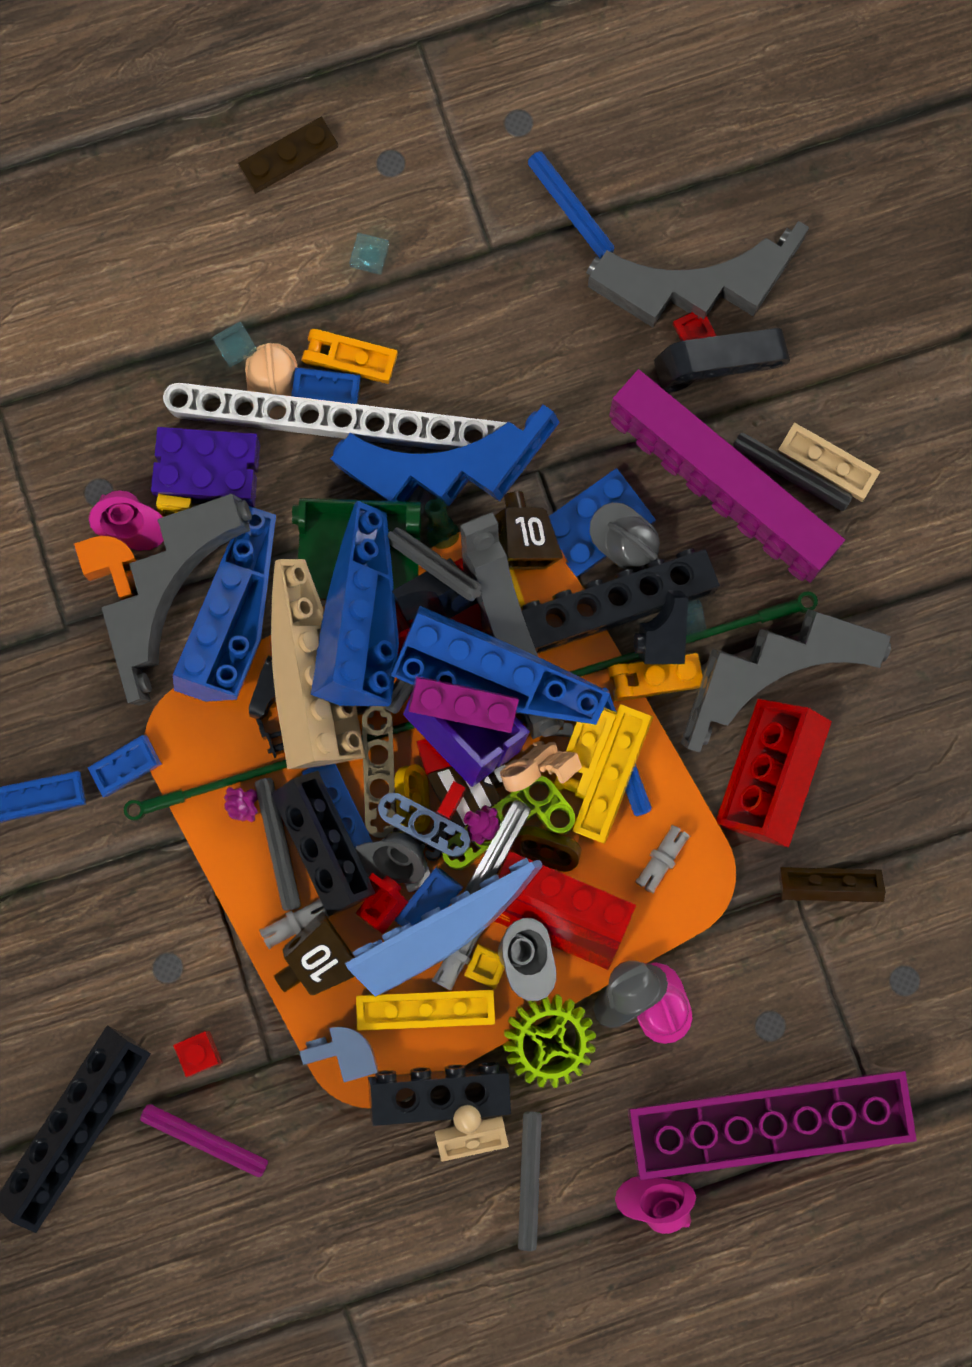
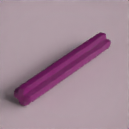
M151 1104L146 1105L141 1114V1122L256 1177H261L267 1168L268 1161Z

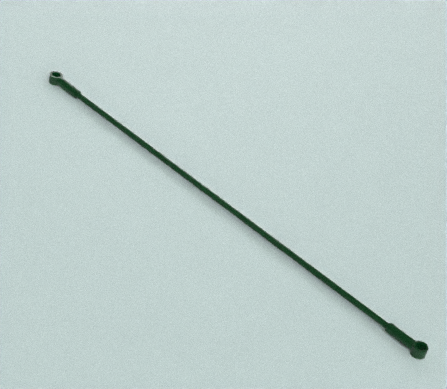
M809 591L803 592L797 599L758 610L757 614L686 635V644L759 621L765 623L797 612L806 613L807 609L814 610L818 604L817 596ZM804 597L810 598L813 603L812 607H804L801 599ZM631 652L570 672L582 677L608 669V667L640 659V657L635 652ZM409 721L393 726V735L414 729L415 727ZM368 734L367 742L388 737V734L380 736ZM286 759L185 791L180 789L141 802L130 800L124 806V814L132 821H139L145 814L183 803L185 799L287 768ZM137 804L140 806V813L132 817L129 814V808Z

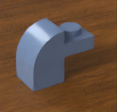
M329 1028L333 1042L327 1043L326 1037L306 1042L307 1049L299 1051L303 1065L337 1056L344 1082L379 1072L370 1043L361 1033L350 1028Z

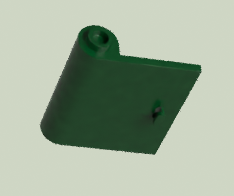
M300 498L299 505L293 504L292 524L298 525L299 530L298 559H305L319 599L322 601L327 600L342 540L354 504L357 501L387 513L388 533L389 531L393 532L396 527H400L419 541L421 532V502ZM390 545L394 589L418 576L419 565Z

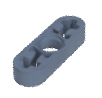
M399 793L386 794L380 800L378 805L379 815L386 823L448 856L459 857L468 851L470 847L469 834L458 824ZM396 800H400V808L410 813V807L417 809L411 815L408 827L401 825L406 820L404 817L395 814L392 818L388 817L389 811L385 808L388 802L393 804ZM422 815H428L434 820V829L426 835L419 834L414 827L416 819ZM441 823L447 825L443 830L445 833L454 836L456 832L461 833L460 839L464 842L462 848L456 846L453 850H449V842L442 837H439L438 843L432 841L439 833Z

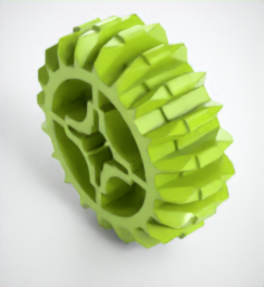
M556 994L553 997L552 1004H550L547 996L540 1000V1005H537L535 1001H528L531 1007L528 1011H525L522 1006H518L516 1010L521 1016L518 1020L515 1017H509L508 1022L515 1029L504 1030V1036L512 1039V1041L503 1044L505 1051L512 1052L506 1058L508 1063H517L514 1068L515 1073L519 1076L526 1072L525 1081L529 1084L537 1077V1084L542 1088L546 1085L547 1079H550L553 1088H557L559 1085L558 1078L560 1077L567 1084H570L572 1081L569 1073L572 1071L576 1075L582 1076L583 1072L578 1065L580 1063L590 1065L591 1060L584 1054L593 1053L596 1049L593 1044L588 1043V1041L596 1038V1033L587 1030L593 1022L590 1018H583L585 1010L582 1007L574 1009L575 1002L572 999L566 1000L562 1005V997ZM557 1016L556 1019L552 1018L545 1026L539 1027L533 1024L542 1017ZM567 1020L571 1021L575 1028L576 1040L574 1048L563 1040L566 1031L564 1026ZM525 1034L536 1042L533 1052L535 1057L532 1062L525 1057L523 1051ZM539 1036L549 1039L554 1037L559 1045L551 1043L545 1045ZM560 1055L566 1058L556 1065L542 1066L547 1064L554 1056Z

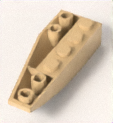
M278 559L274 565L271 615L272 668L287 769L313 768L365 758L356 706H339L311 695L324 610L305 559Z

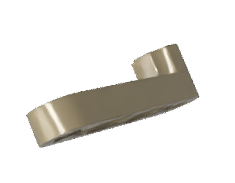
M370 706L362 716V739L365 758H363L365 825L371 835L383 838L393 832L395 827L387 825L384 828V832H377V827L371 826V820L377 817V808L370 810L369 802L379 804L381 799L373 797L369 788L375 779H384L389 784V793H395L393 721L391 713L383 706ZM375 711H379L381 717L387 718V724H382L381 730H374V726L367 723L368 718H372ZM388 734L389 740L387 742L377 739L367 742V735L380 736ZM375 745H382L388 751V759L383 764L377 765L369 760V750ZM395 802L391 804V809H387L389 811L388 817L390 818L395 815Z

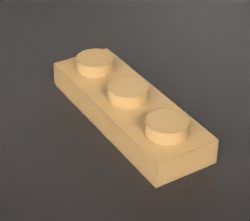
M795 422L777 451L847 491L852 497L861 502L867 496L880 473L879 470Z

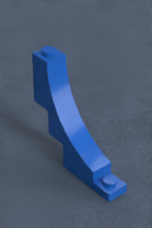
M542 405L538 411H534L527 418L523 431L512 423L507 422L495 432L476 442L449 451L429 454H410L383 449L349 433L346 439H342L336 445L333 456L330 459L340 470L384 501L406 502L414 490L421 486L447 506H450L467 482L471 481L500 502L560 422L551 409Z

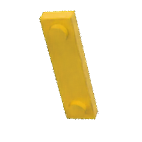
M620 704L574 824L573 832L603 844L606 843L653 716Z
M494 990L386 994L376 997L374 995L356 996L357 1031L495 1025Z

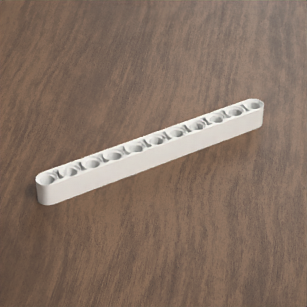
M174 383L168 386L163 395V401L170 413L180 419L346 439L349 433H352L363 441L443 451L471 444L464 438L469 430L475 429L480 431L483 435L482 438L507 423L185 383ZM177 395H187L188 401L185 406L181 408L173 407L172 402ZM211 398H218L221 400L220 407L213 412L206 411V402ZM243 402H250L254 406L252 412L246 416L239 415L237 413L238 406ZM283 406L286 408V414L283 418L278 420L270 418L269 414L272 408ZM308 410H315L319 413V417L316 422L307 424L302 421L303 414ZM340 414H348L352 417V420L348 426L340 428L334 424L335 418ZM372 418H381L385 422L384 427L376 432L370 431L367 428V423ZM409 421L415 423L417 430L414 434L406 436L400 433L399 428L403 423ZM446 426L450 430L447 438L439 440L432 436V431L435 427Z

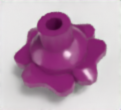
M229 787L226 790L227 794L224 796L226 801L224 808L228 811V815L232 819L242 822L245 820L255 821V815L258 813L254 806V802L258 800L257 792L253 789L244 792L241 788L233 789Z
M484 805L480 811L477 810L475 813L468 811L465 814L464 823L468 825L467 831L470 832L471 842L475 841L481 845L484 840L494 838L500 825L498 818H496L497 809Z

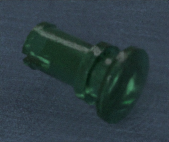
M432 499L425 505V512L429 519L427 539L430 545L438 549H446L457 542L459 529L453 523V520L448 517L444 501L442 499Z

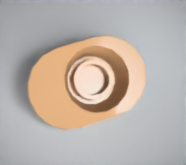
M267 343L255 348L246 360L247 391L291 396L295 367H297L294 354L287 347L277 343ZM283 406L272 408L269 414L270 418L278 419L284 417L286 408Z

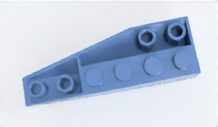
M527 858L522 859L509 867L510 874L499 878L498 874L481 882L479 884L481 889L470 895L469 891L463 892L450 900L452 905L443 910L437 907L422 915L423 921L413 926L410 923L402 927L399 926L382 935L384 942L380 939L353 951L355 958L345 963L348 970L376 997L442 962L472 941L507 909L542 868L541 861L536 860L529 863Z

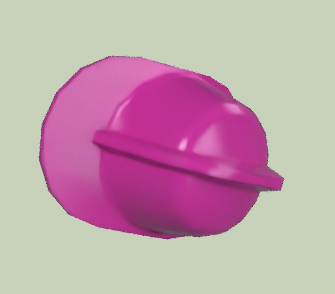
M118 490L112 491L107 495H101L99 502L90 511V527L96 534L117 538L131 549L138 551L151 550L158 547L164 541L158 519L162 518V515L153 508L140 503L138 498L128 491Z
M657 962L649 963L661 968L666 974L668 981L667 991L661 1001L638 1015L637 1019L643 1032L650 1039L663 1044L673 1043L683 1038L691 1027L693 1018L691 1006L677 973L667 965Z
M633 1177L622 1183L616 1191L615 1202L618 1210L629 1218L646 1222L655 1232L670 1234L680 1230L682 1227H690V1212L695 1205L696 1195L694 1189L687 1183L663 1178L639 1180L637 1177Z

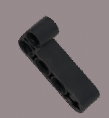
M780 328L680 341L668 346L654 359L660 387L667 393L683 390L695 380L770 370L790 362L783 331Z

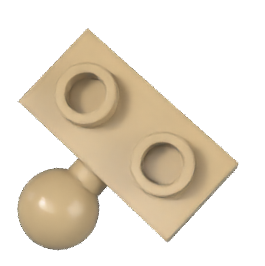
M464 1105L456 1110L453 1117L454 1125L435 1131L442 1162L509 1147L503 1117L481 1119L480 1112L471 1105Z

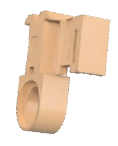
M537 741L533 743L534 748L519 760H512L500 771V776L505 789L509 792H516L529 787L541 777L539 770L541 772L548 770L549 774L556 773L559 782L565 783L582 768L577 753L561 752L558 750L555 742H549L545 745L544 742Z

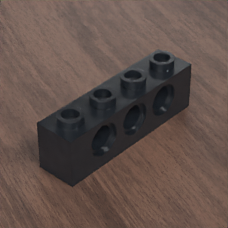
M318 770L294 778L271 793L328 917L354 907L376 894Z
M483 1062L479 1064V1068L465 1069V1065L445 1066V1071L431 1072L430 1068L420 1067L411 1069L410 1074L399 1075L396 1074V1071L384 1070L376 1073L375 1077H368L370 1118L373 1126L451 1120L456 1110L464 1105L475 1107L480 1112L481 1117L511 1114L509 1073L505 1066H500L498 1062ZM478 1082L482 1084V1089L476 1096H467L465 1094V1089L470 1083ZM438 1085H444L448 1088L447 1094L441 1099H434L430 1096L432 1089ZM403 1088H409L414 1091L413 1097L407 1102L396 1100L397 1092Z

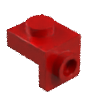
M371 873L369 879L376 886L374 889L376 894L367 898L355 914L377 931L384 934L407 905L408 901L399 893L402 887L392 878L386 875L382 880L374 873Z

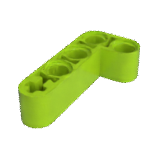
M544 776L539 777L534 783L523 790L511 792L492 807L497 809L496 818H498L499 824L504 819L502 815L503 809L515 800L524 802L531 809L526 822L537 816L547 831L563 836L571 831L575 823V813L572 807L552 781ZM535 784H542L548 789L549 795L543 801H536L529 794L530 788ZM555 811H563L569 817V824L564 828L554 827L550 821V815ZM460 832L448 840L449 850L453 846L462 848L464 842L460 839ZM473 841V845L480 850L474 853L471 846L464 854L465 860L462 862L458 859L451 861L449 859L451 856L444 853L443 860L449 868L463 870L485 854L491 841L483 842L481 845Z

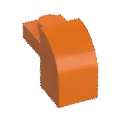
M97 536L74 543L83 575L88 581L112 574L121 601L135 596L134 590H136L133 574L131 570L127 571V569L131 568L129 563L138 560L125 543L110 536Z

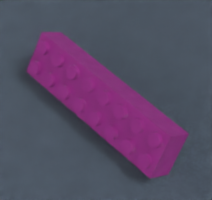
M638 369L612 398L609 417L612 418L611 423L617 430L623 434L629 432L637 439L636 444L641 450L649 455L653 452L662 460L661 465L674 476L677 474L688 481L686 485L694 494L700 497L702 495L706 496L713 502L712 507L718 514L725 518L730 516L738 523L737 528L741 533L750 539L755 537L764 545L762 547L763 550L773 559L778 560L780 558L789 565V572L798 580L804 581L806 579L811 583L845 542L843 537L641 370Z
M891 1071L627 1108L637 1178L639 1180L917 1141L906 1071Z

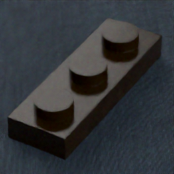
M321 116L240 161L238 166L256 194L337 149L338 142Z
M780 867L779 881L782 900L884 902L886 891L882 870Z

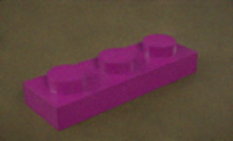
M416 676L408 710L417 714L511 733L519 699L517 697Z

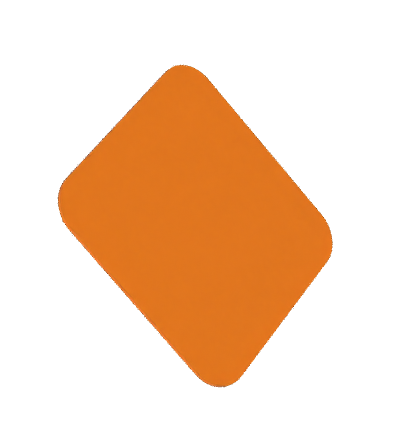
M461 532L430 549L446 560L451 558L453 562L462 558ZM563 552V558L547 569L514 570L525 604L537 600L543 604L552 601V596L562 591L571 590L573 594L584 590ZM419 566L418 576L426 572L421 566ZM577 605V610L582 616L590 617L593 615V610L589 605ZM555 614L546 616V621L550 626H562V620L559 616ZM607 630L538 653L539 658L569 672L621 656ZM271 635L261 640L237 700L205 702L176 692L173 688L155 706L147 722L145 735L148 736L162 765L150 771L162 795L180 789L185 791L286 759L284 750L276 752V758H274L273 753L268 754L267 749L270 748L268 739L263 740L256 719L249 717V705L266 658L272 656ZM608 669L591 673L581 678L601 688H607L616 712L620 704L653 716L636 761V767L652 809L645 815L635 816L625 791L606 843L603 844L572 831L573 828L569 833L563 835L575 840L579 844L581 856L575 869L567 872H558L636 904V908L608 970L551 946L557 979L554 989L548 995L550 1004H552L553 997L556 994L562 997V1005L568 999H572L577 1003L606 987L610 974L619 964L626 961H639L647 964L702 933L723 915L732 899L736 884V864L729 842L646 697L615 701L613 690L616 688L614 679H611ZM627 676L628 685L635 686L634 677ZM406 700L398 713L390 712L393 726L408 722L403 715L408 700ZM276 701L271 705L267 716L261 719L266 733L270 734L281 730ZM375 711L373 717L368 718L367 723L373 725L374 730H381V725L387 724V718L381 717L380 712ZM515 714L517 719H522L520 714ZM358 715V720H359V725H360V731H361V736H362V716H363V715ZM564 720V723H571V724H573V730H574L575 725H576L577 722H575V721H569V720ZM416 728L393 735L394 779L400 767L416 764L423 768L416 741L425 738ZM529 734L520 752L505 765H508L514 759L519 760L534 748L533 743L537 741H542L545 745L549 742H555L559 751L566 752L571 737L540 736L533 739ZM282 735L272 739L274 745L283 743ZM389 736L379 740H384L388 742ZM382 745L373 746L368 753L369 760L377 765L385 763L388 759L387 749ZM363 758L335 763L365 825ZM285 768L185 799V802L170 806L169 808L299 1051L307 1049L306 1042L326 1037L327 1043L333 1042L329 1028L346 1027L357 1031L356 996L373 994L356 977L316 995H310L301 982L287 992H284L274 978L276 973L289 965L284 958L282 949L296 934L276 944L271 949H268L265 944L264 937L261 936L259 929L287 917L285 913L289 911L283 910L259 801L254 802V806L258 811L255 815V821L245 820L242 822L234 820L228 815V811L224 808L226 803L224 796L227 794L226 790L229 787L233 789L241 788L244 792H247L249 789L256 791L255 782L264 778H271L273 780L276 791L290 780L302 776V771L308 769ZM539 770L541 776L547 777L554 784L557 776L556 773L549 774L548 770L544 772ZM576 772L572 778L581 780L583 773ZM375 779L369 788L371 795L378 799L388 794L390 789L389 784L384 779ZM428 780L430 810L437 813L441 803ZM535 784L529 790L530 796L536 801H543L549 795L548 789L542 784ZM504 785L496 789L501 800L511 793L505 789ZM563 789L559 792L572 807L576 822L584 800L575 797L574 792ZM369 802L370 810L377 808V817L371 820V826H376L377 832H384L385 826L390 824L386 823L379 815V804ZM388 802L385 808L391 809V803ZM511 804L505 806V808L503 809V817H505ZM555 811L550 815V821L554 827L564 828L569 824V817L563 811ZM534 816L523 825V827L534 826L547 830L537 816ZM430 817L427 829L418 833L422 835L429 834L434 820ZM282 819L301 903L299 908L292 910L294 913L317 901L320 897ZM671 825H674L681 829L674 842L683 831L690 838L674 859L675 866L673 869L667 870L653 894L645 890L652 877L642 887L635 881L651 860L650 853L652 850L658 849L670 830ZM369 833L372 842L381 841L383 839L374 837ZM448 835L447 841L451 839L453 836ZM470 841V847L472 846L474 853L480 850ZM425 843L423 853L430 874L438 866L463 886L458 895L463 893L482 857L463 870H454L445 864L443 853L437 861L428 860L425 852L430 849L426 847ZM512 845L510 851L515 853ZM464 854L459 857H449L451 861L454 859H458L460 862L465 860ZM504 860L503 864L501 865V867H500V869H499V871H498V873H497L498 876H499V874H500V872H501V870H502V867H503V865H504V863H505V860ZM398 883L402 887L399 893L409 901L417 890L408 892L405 883ZM364 901L328 918L352 953L370 942L374 943L380 939L384 942L382 935L400 925L393 921L384 934L380 933L355 914ZM496 922L491 923L481 933L469 958H472L477 944L498 953V946L508 927ZM440 962L381 995L494 990L495 1025L362 1030L358 1032L370 1043L379 1071L393 1070L396 1071L397 1075L410 1074L411 1069L420 1067L430 1068L431 1072L445 1071V1066L467 1065L510 1041L511 1039L504 1036L505 1029H515L508 1022L509 1017H515L519 1020L521 1016L516 1008L522 1006L525 1011H528L531 1007L527 1000L518 997L511 989L505 968L495 990L465 977L464 975L468 968V965L465 964L450 991L432 981L442 964ZM540 1000L535 1001L537 1005L541 1004ZM554 1015L542 1017L533 1024L538 1025ZM337 1056L307 1064L316 1081L331 1096L351 1106L370 1108L368 1077H375L376 1073L344 1082ZM403 1088L397 1092L396 1100L401 1102L412 1096L414 1091L409 1088Z

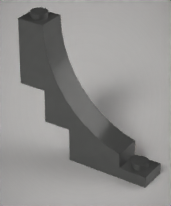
M798 221L793 230L786 228L777 244L765 238L755 247L738 257L717 265L692 270H666L643 266L623 259L606 250L601 259L595 257L586 272L590 275L588 287L652 328L670 302L688 313L693 312L698 315V318L705 319L720 296L754 317L805 240L809 227Z
M229 494L158 519L166 551L129 563L138 595L101 607L127 703L140 706L151 702L149 692H151L152 687L149 677L146 673H143V670L159 665V650L164 623L174 597L183 582L207 555L234 537L251 531L248 520L252 519L249 506L246 501H242L239 497Z
M491 512L460 525L463 572L481 584L480 590L482 594L475 599L481 609V625L483 630L490 636L538 657L517 599L507 555L499 542L498 522L494 514ZM520 713L533 739L540 736H551L564 726L563 719Z
M807 609L797 640L760 629L750 660L712 648L681 744L687 749L701 752L702 746H706L711 737L712 727L709 726L711 721L728 726L739 710L753 696L777 679L794 671L814 665L841 662L865 664L880 668L882 661L885 662L890 654L891 643L889 641L891 636Z

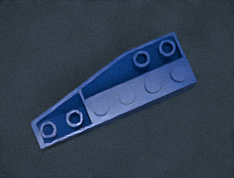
M360 501L354 504L333 571L320 629L311 695L339 706H389L392 702L395 678L391 674L397 662L399 637L395 598L392 593L394 585L390 544L387 537V513Z
M249 506L252 519L248 520L251 531L234 537L229 541L173 673L174 691L205 702L237 700L261 642L276 515Z
M419 606L391 674L392 677L414 685L415 677L419 676L517 697L519 701L516 712L595 725L610 695L609 691L544 659L422 606Z

